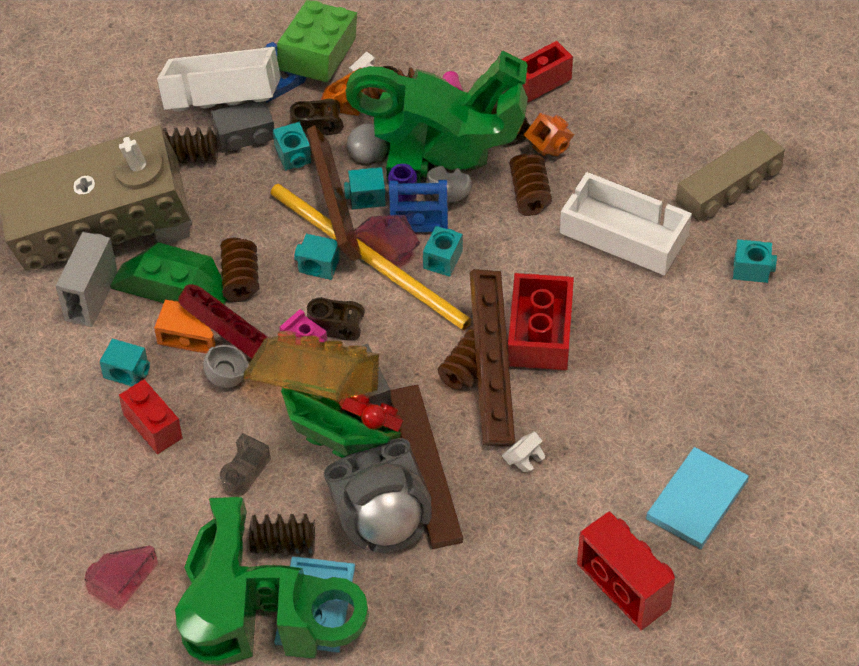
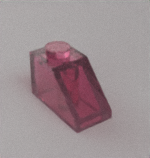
M405 215L369 217L354 230L357 239L389 261L397 260V262L407 260L412 256V251L420 245Z
M148 545L104 554L97 563L91 564L86 571L84 580L88 593L120 611L158 565L155 548Z

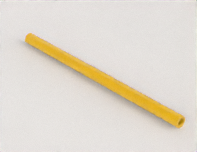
M277 183L272 187L270 194L336 240L331 220L281 184ZM357 239L362 260L464 331L470 326L472 321L470 317Z

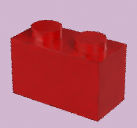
M557 40L521 59L528 64L526 83L522 85L528 97L527 102L572 79L573 56Z
M145 379L119 394L123 415L157 455L183 439L179 418Z

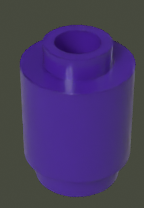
M397 164L389 172L388 186L389 181L417 183L416 172L408 164ZM398 195L399 202L415 201L417 195Z

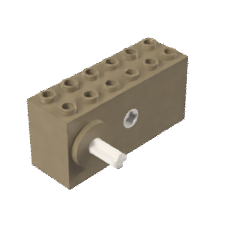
M161 125L0 174V211L5 241L25 271L40 269L51 263L68 260L82 232L109 237L113 245L121 244L126 240L142 235H150L156 229L176 227L181 223L191 221L177 156Z

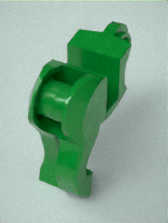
M501 51L497 60L476 80L468 92L461 91L445 79L420 69H416L413 78L398 75L393 70L368 66L360 68L350 75L346 86V99L359 112L374 117L375 137L395 145H399L420 121L427 124L422 157L436 167L444 166L447 171L455 172L457 168L461 172L471 171L487 164L490 148L510 143L516 139L525 120L528 97L522 85L526 83L528 64L505 51ZM373 87L385 90L386 92H382L380 99H373L363 94L361 90ZM498 100L497 114H492V109Z
M242 497L209 498L213 519L200 528L188 555L184 568L191 585L175 608L176 628L181 634L182 643L190 656L205 664L224 665L253 657L256 610H263L265 612L278 611L277 628L285 656L315 658L318 645L327 647L343 646L360 636L367 625L369 610L366 596L358 585L344 578L331 577L323 579L305 575L303 568L283 565L241 566L243 535L247 515L244 500ZM329 600H344L352 605L354 608L352 617L348 622L339 627H324L314 619L320 605Z

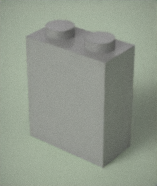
M82 232L56 284L65 321L93 327L111 289L110 285L118 272L109 237Z

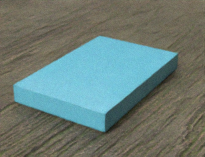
M694 447L647 512L646 519L702 549L748 482L749 476Z
M292 556L290 564L291 567L303 568L305 575L323 579L331 577L344 578L353 582L355 564ZM338 599L329 600L320 605L314 619L324 627H339L345 624L349 603ZM277 628L274 642L275 645H282ZM318 645L317 650L340 653L341 646L327 647Z

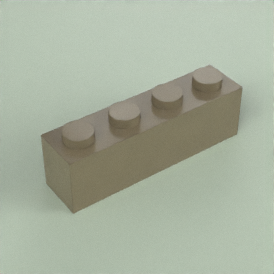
M760 130L679 182L676 202L687 212L692 213V216L698 222L707 216L711 217L726 203L735 202L749 188H756L769 175H776L783 167L785 149L763 130Z

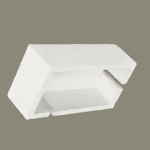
M275 47L168 59L157 80L164 110L184 111L190 107L189 105L211 108L219 103L237 105L246 100H254V102L267 101L273 97L281 76Z
M586 172L576 187L575 194L572 193L561 211L560 233L665 276L689 236L692 213L667 204L663 226L659 225L662 201Z

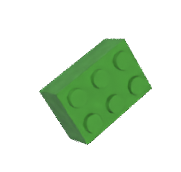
M306 0L277 42L279 70L328 82L356 39L357 12L343 7L322 4L319 1Z

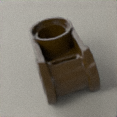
M335 99L295 102L290 107V124L299 122L306 137L307 129L314 125L323 135L338 134L344 127L343 121L339 117L340 103Z
M323 297L314 298L308 303L307 318L326 330L327 337L352 341L360 337V319L365 314V309L361 304L353 301L331 300Z

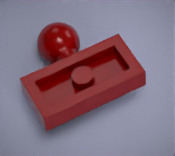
M353 391L351 395L343 392L339 401L340 407L361 416L362 422L367 428L376 430L385 426L397 432L399 431L403 420L397 414L398 409L385 403H381L380 406L369 403L370 398L356 391Z

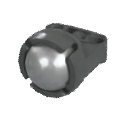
M397 438L376 448L356 452L331 463L324 470V477L343 530L356 546L365 549L368 545L369 549L376 553L401 550L417 541L424 532L423 524H429L432 517L431 495L408 440Z

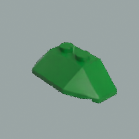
M159 242L124 262L110 285L111 289L164 303L165 299L178 301L184 287L188 284H194L204 289L224 305L227 302L222 293V277L211 256Z
M297 382L282 387L281 393L286 409L296 431L306 436V440L314 445H325L333 449L332 453L338 457L344 458L356 452L376 448L393 439L400 438L401 432L385 426L376 430L367 428L363 424L361 416L342 409L339 402Z

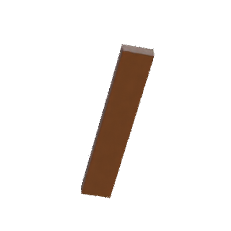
M314 125L307 129L306 133L338 247L354 262L361 258L362 255L329 141Z
M473 269L469 274L482 442L486 446H513L515 444L502 275L501 271Z
M419 385L390 390L391 405L398 409L397 414L403 420L399 432H401L400 437L408 440L431 495L432 517L429 524H425L432 549L463 543V535Z

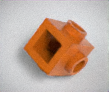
M540 113L524 136L533 143L532 147L544 156L547 154L559 156L569 147L570 140L574 134L567 128L569 124L558 115L551 117Z

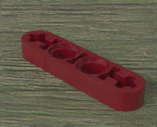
M188 284L184 287L178 302L185 310L255 362L264 366L273 365L280 353L279 346L273 340L201 287L194 284Z

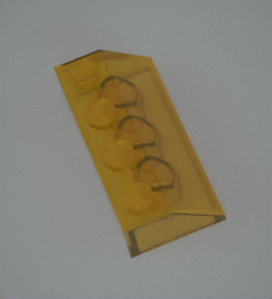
M279 331L278 336L264 339L244 371V379L341 400L378 390L379 354L367 352V347L365 346L344 347L341 341L320 342L317 336L296 337V332Z

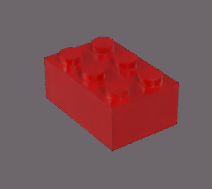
M514 273L508 339L509 366L568 370L574 277Z
M608 511L580 531L577 565L641 631L670 610L675 584V576L672 569L666 563H661L652 554L647 543L642 540L639 541L631 533L629 526L621 518L617 519Z

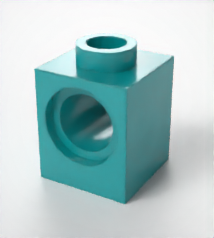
M299 122L273 129L274 146L285 171L293 168L298 169L312 163L310 144Z
M382 167L348 170L349 182H344L345 199H351L352 210L386 206Z
M435 226L423 250V269L450 277L463 252V234L452 229Z
M307 233L302 244L297 245L294 254V260L298 261L299 273L329 280L333 279L341 259L340 248L336 240Z
M737 239L733 279L768 283L769 274L776 271L777 255H772V243Z
M113 338L99 361L103 378L128 386H133L140 382L141 378H146L150 369V362L147 359L144 347Z

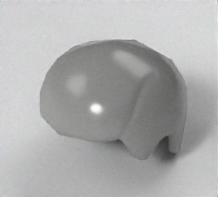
M362 124L350 133L347 139V148L350 157L356 162L369 164L374 161L383 160L386 152L390 151V142L374 136V124Z
M438 166L427 173L428 183H438V180H447V203L464 199L472 188L470 176L461 173L459 168L454 173H448L444 166ZM431 194L435 200L439 201V194Z
M223 344L209 349L204 358L203 369L207 379L215 386L232 388L239 385L246 378L249 362L244 353L238 348Z

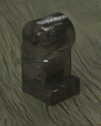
M244 433L236 441L238 453L232 462L225 464L220 471L222 489L225 494L231 497L244 495L271 460L269 446Z

